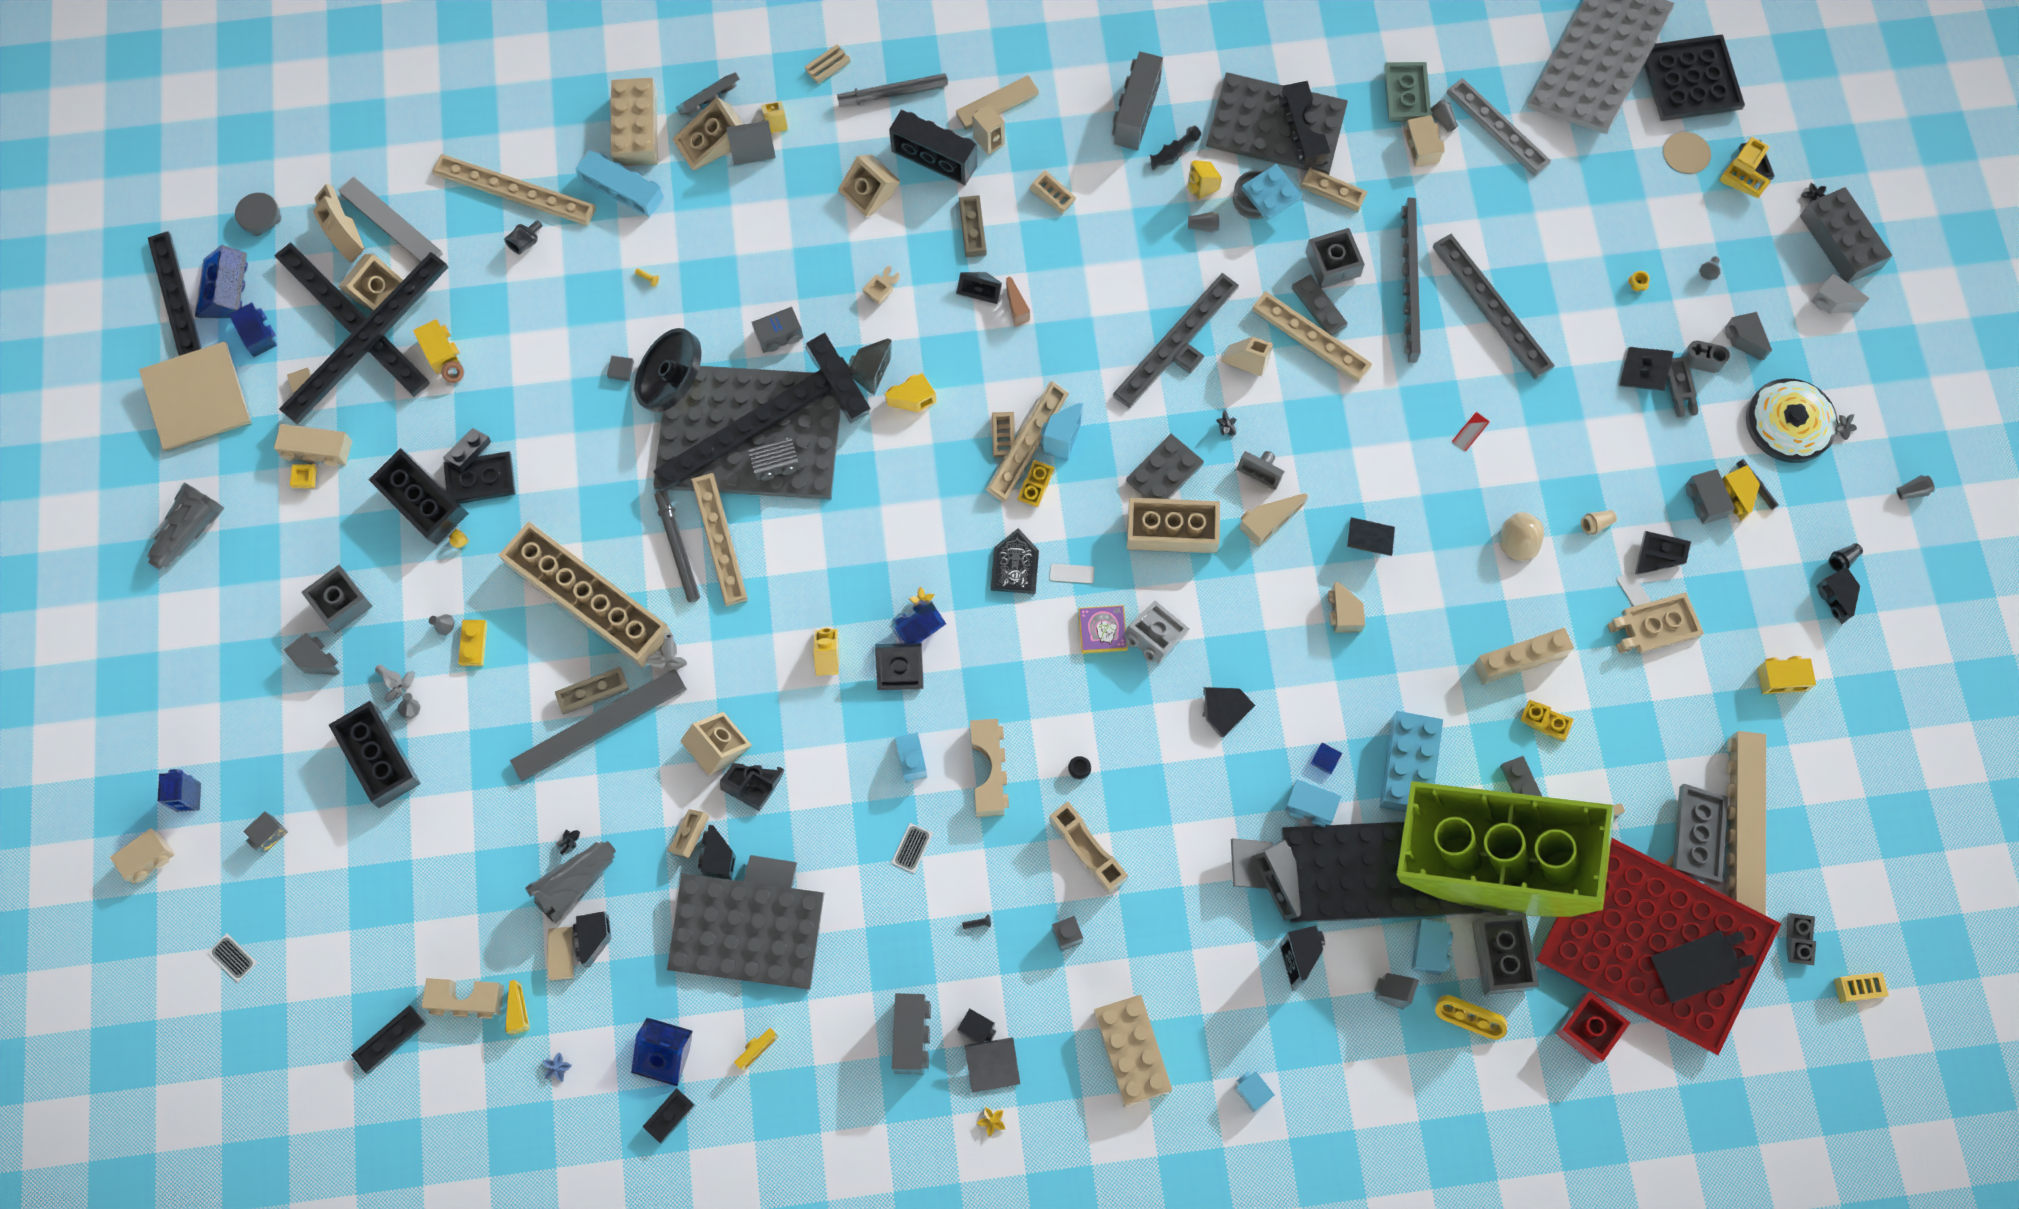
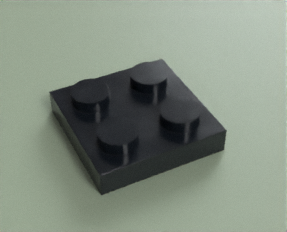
M922 643L875 644L877 690L924 689Z

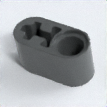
M1696 340L1688 345L1681 357H1687L1690 368L1716 373L1727 363L1730 358V352L1724 346Z

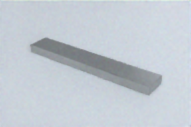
M1461 78L1447 90L1446 94L1531 174L1537 176L1550 165L1551 160L1466 80Z
M354 176L338 190L345 199L419 262L430 252L437 257L443 255L438 247Z

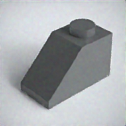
M1757 312L1732 317L1725 326L1726 337L1730 339L1733 347L1760 361L1765 360L1772 351Z
M1386 973L1382 978L1378 977L1374 991L1377 994L1375 999L1403 1010L1412 1003L1419 980Z

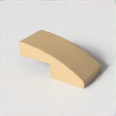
M572 926L548 929L547 958L549 981L574 978L575 956L573 954L574 933Z

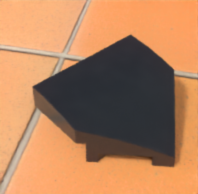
M1203 687L1205 703L1202 717H1206V721L1220 737H1224L1256 706L1240 688Z

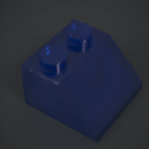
M647 1017L636 1034L631 1073L678 1086L689 1055L693 1031Z

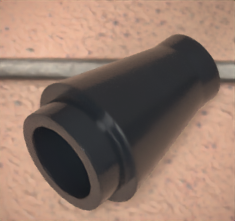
M1853 543L1848 547L1832 552L1829 558L1831 568L1837 572L1847 567L1850 568L1857 558L1863 554V548L1858 543Z

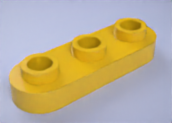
M1451 995L1441 996L1436 1002L1435 1012L1444 1021L1494 1040L1501 1039L1507 1034V1020L1500 1014Z

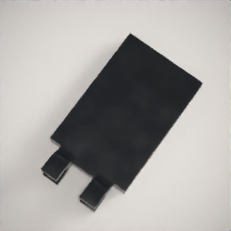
M1721 930L1650 956L1669 1003L1677 1002L1741 977L1740 969L1756 964L1752 954L1737 959L1732 945L1746 940L1742 931H1737L1723 937Z

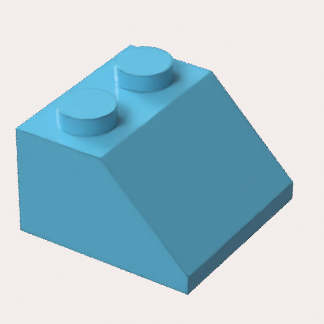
M1077 403L1050 416L1048 423L1044 422L1040 442L1043 445V453L1069 460L1082 423V403Z

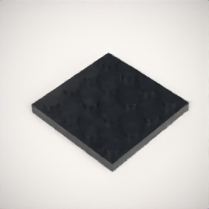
M1723 34L1655 43L1644 66L1661 121L1743 110L1745 103Z

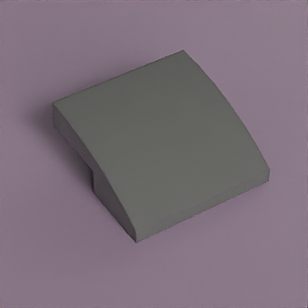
M750 855L744 882L792 888L794 886L797 862Z

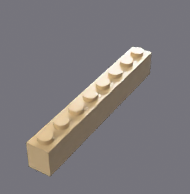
M1737 731L1727 741V751L1730 752L1727 774H1730V783L1727 785L1726 793L1727 797H1730V805L1727 809L1729 829L1726 833V842L1729 843V852L1726 856V865L1729 867V876L1726 878V889L1729 890L1730 898L1766 915V734Z

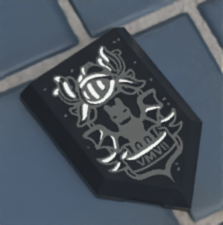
M1019 528L994 547L991 591L1036 594L1039 550Z

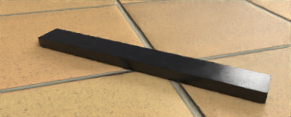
M169 231L147 237L178 355L181 356L200 350L202 347L172 236Z

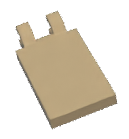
M1686 592L1626 608L1621 612L1623 617L1613 618L1612 622L1607 624L1610 633L1623 628L1626 630L1628 638L1622 639L1621 643L1616 645L1619 654L1633 648H1637L1640 654L1698 638L1704 634Z

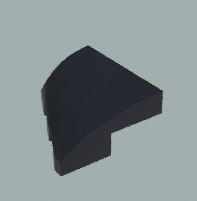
M733 763L720 779V790L760 811L784 774V769L781 767H777V770L762 769V765L745 766L744 764Z

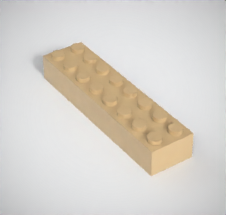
M529 521L498 555L506 566L641 668L647 664V658L654 655L663 645L664 634L672 633L666 623Z

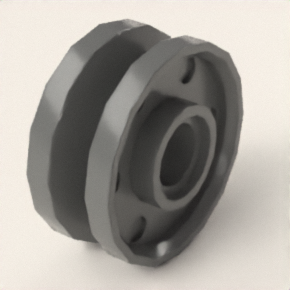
M1253 170L1245 172L1235 183L1232 201L1239 214L1246 218H1264L1241 190L1243 184L1264 171Z

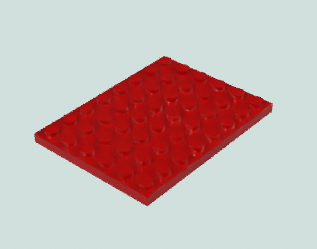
M1611 837L1603 910L1572 917H1556L1535 961L1719 1056L1780 929L1781 923ZM1721 930L1723 937L1737 931H1742L1746 940L1732 945L1737 959L1752 954L1756 964L1740 969L1741 977L1677 1002L1669 1003L1650 956Z

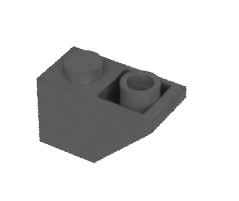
M305 633L284 649L294 664L304 673L328 675L340 673L335 666L338 664L337 660L330 652L328 654L324 653L322 648L325 646L317 636L312 638L309 634Z

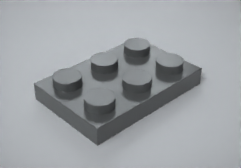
M736 72L728 74L675 108L679 114L686 113L687 116L702 108L701 103L705 105L711 103L716 97L719 98L717 93L721 92L723 94L737 86L735 82L740 80Z
M1171 433L1126 478V482L1145 498L1170 499L1204 464V461Z

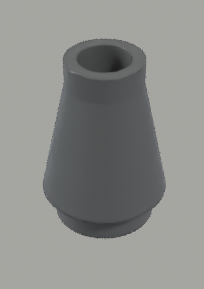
M1441 100L1431 107L1432 117L1448 133L1459 126L1450 103Z
M1212 211L1188 216V229L1210 233L1219 231V213Z
M1920 475L1903 486L1896 488L1900 500L1930 496V493L1935 491L1933 480L1929 475Z

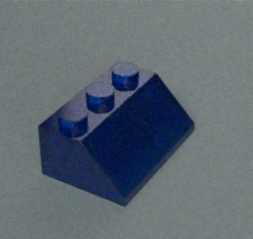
M222 244L203 259L195 317L230 318L240 312L243 304L242 300H240L241 293L245 288L243 278L248 267V262H246L247 253Z

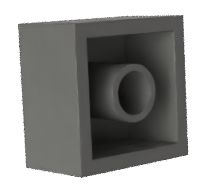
M1350 228L1308 240L1305 253L1321 288L1361 277L1365 263Z
M337 565L301 592L326 626L335 634L373 607L340 565Z

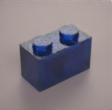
M251 302L228 314L243 344L253 357L277 346L274 337L277 335L270 324L266 325L265 320L268 318L262 308L257 309Z
M922 599L912 606V611L907 614L902 613L894 618V623L890 628L901 643H921L947 623L932 601H924Z
M180 769L168 770V773L159 774L157 802L175 812L200 810L201 783Z

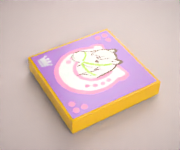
M1124 605L1078 608L1082 654L1128 650L1126 637L1123 636L1126 631Z

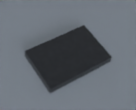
M510 451L477 456L462 472L443 462L446 491L459 504L516 494L512 454Z

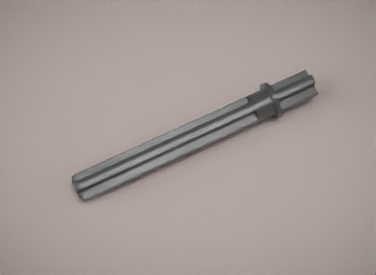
M945 73L866 89L857 90L855 88V91L837 94L839 107L855 103L860 105V102L947 86L948 78Z
M658 490L654 494L659 509L657 512L658 516L662 518L687 601L690 603L696 602L700 599V594L675 518V507L671 505L668 492Z

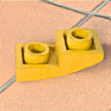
M1033 460L1017 500L1038 508L1050 483L1055 467Z
M1529 699L1520 721L1548 736L1566 742L1574 719L1551 711L1552 707Z

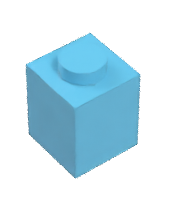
M1247 1071L1236 1080L1239 1085L1235 1090L1253 1113L1275 1096L1256 1071L1252 1075Z

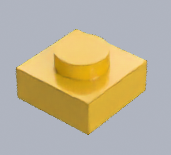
M292 464L290 486L292 488H315L317 467L314 464Z

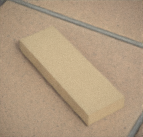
M1311 167L1308 168L1300 184L1302 189L1357 212L1368 192Z

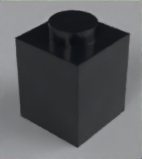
M970 1008L957 1029L959 1034L975 1043L992 1041L997 1032L994 1030L995 1022Z

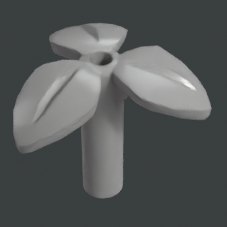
M672 633L664 634V643L660 650L662 656L652 655L647 658V662L657 668H663L666 663H669L671 669H679L687 665V661L682 657H673L677 654V646L673 640Z
M382 664L377 665L375 671L383 677L387 687L393 688L386 694V702L399 698L402 695L401 688H409L415 677L414 671L406 673L401 679L400 674L388 670Z

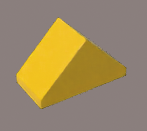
M782 101L761 105L764 120L769 121L771 133L788 130Z

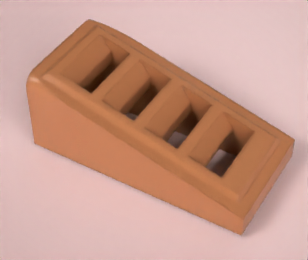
M1009 276L1006 278V291L1015 327H1018L1030 321V309L1012 277Z

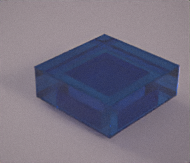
M1322 742L1310 764L1331 775L1343 753Z

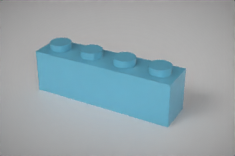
M589 150L575 168L579 180L649 218L664 199L661 187L656 182H649L643 179L639 173L635 171L630 172L619 162L614 163L608 160L602 153H595Z

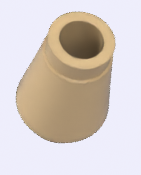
M1613 510L1587 513L1581 518V527L1586 534L1595 535L1615 523L1617 516Z

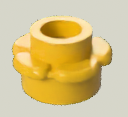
M1637 271L1628 279V283L1634 291H1645L1649 287L1650 277L1644 271Z

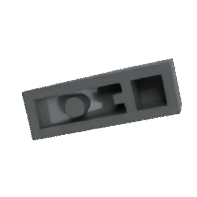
M1283 840L1254 854L1252 858L1285 921L1299 917L1301 915L1296 860L1286 840Z

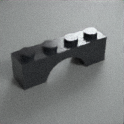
M1308 80L1283 85L1282 93L1279 95V104L1285 110V123L1291 129V142L1295 143L1297 148L1296 158L1298 161H1301L1303 169L1328 164L1331 153L1325 134L1313 132L1304 124L1302 116L1311 110L1313 101Z
M824 332L808 341L805 349L815 366L828 381L849 423L851 424L867 415L871 408L826 333Z

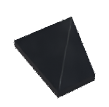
M961 272L956 294L998 304L1002 282L987 272Z

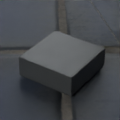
M1187 343L1175 356L1173 362L1191 374L1204 359V355Z
M611 355L607 377L609 379L630 381L634 365L633 358Z

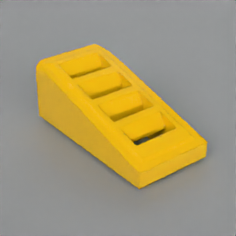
M1734 158L1719 181L1759 199L1771 181L1756 171L1750 175L1734 166L1733 163L1736 160ZM1749 179L1753 180V182L1750 185L1747 184V181ZM1757 182L1760 183V187L1755 189L1754 186Z
M1883 972L1843 976L1834 979L1840 1003L1889 996ZM1875 978H1877L1880 992H1876L1873 981ZM1865 980L1869 982L1871 993L1867 991ZM1856 981H1859V982H1860V986H1861V989H1862V993H1863V994H1860V993H1859V989H1858V986H1857V982H1856ZM1848 982L1852 984L1854 995H1851Z
M516 980L509 981L505 1030L507 1034L514 1035L528 1031L530 1026L522 984Z

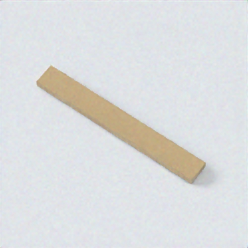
M444 154L440 155L432 170L436 176L586 226L589 225L597 209L594 204Z

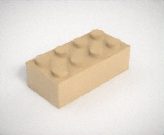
M653 78L611 80V155L614 163L619 162L623 166L658 164L657 89Z
M1129 498L1127 550L1217 553L1220 539V501Z
M1140 994L1094 1009V1016L1123 1107L1125 1108L1171 1093L1172 1087L1142 995Z

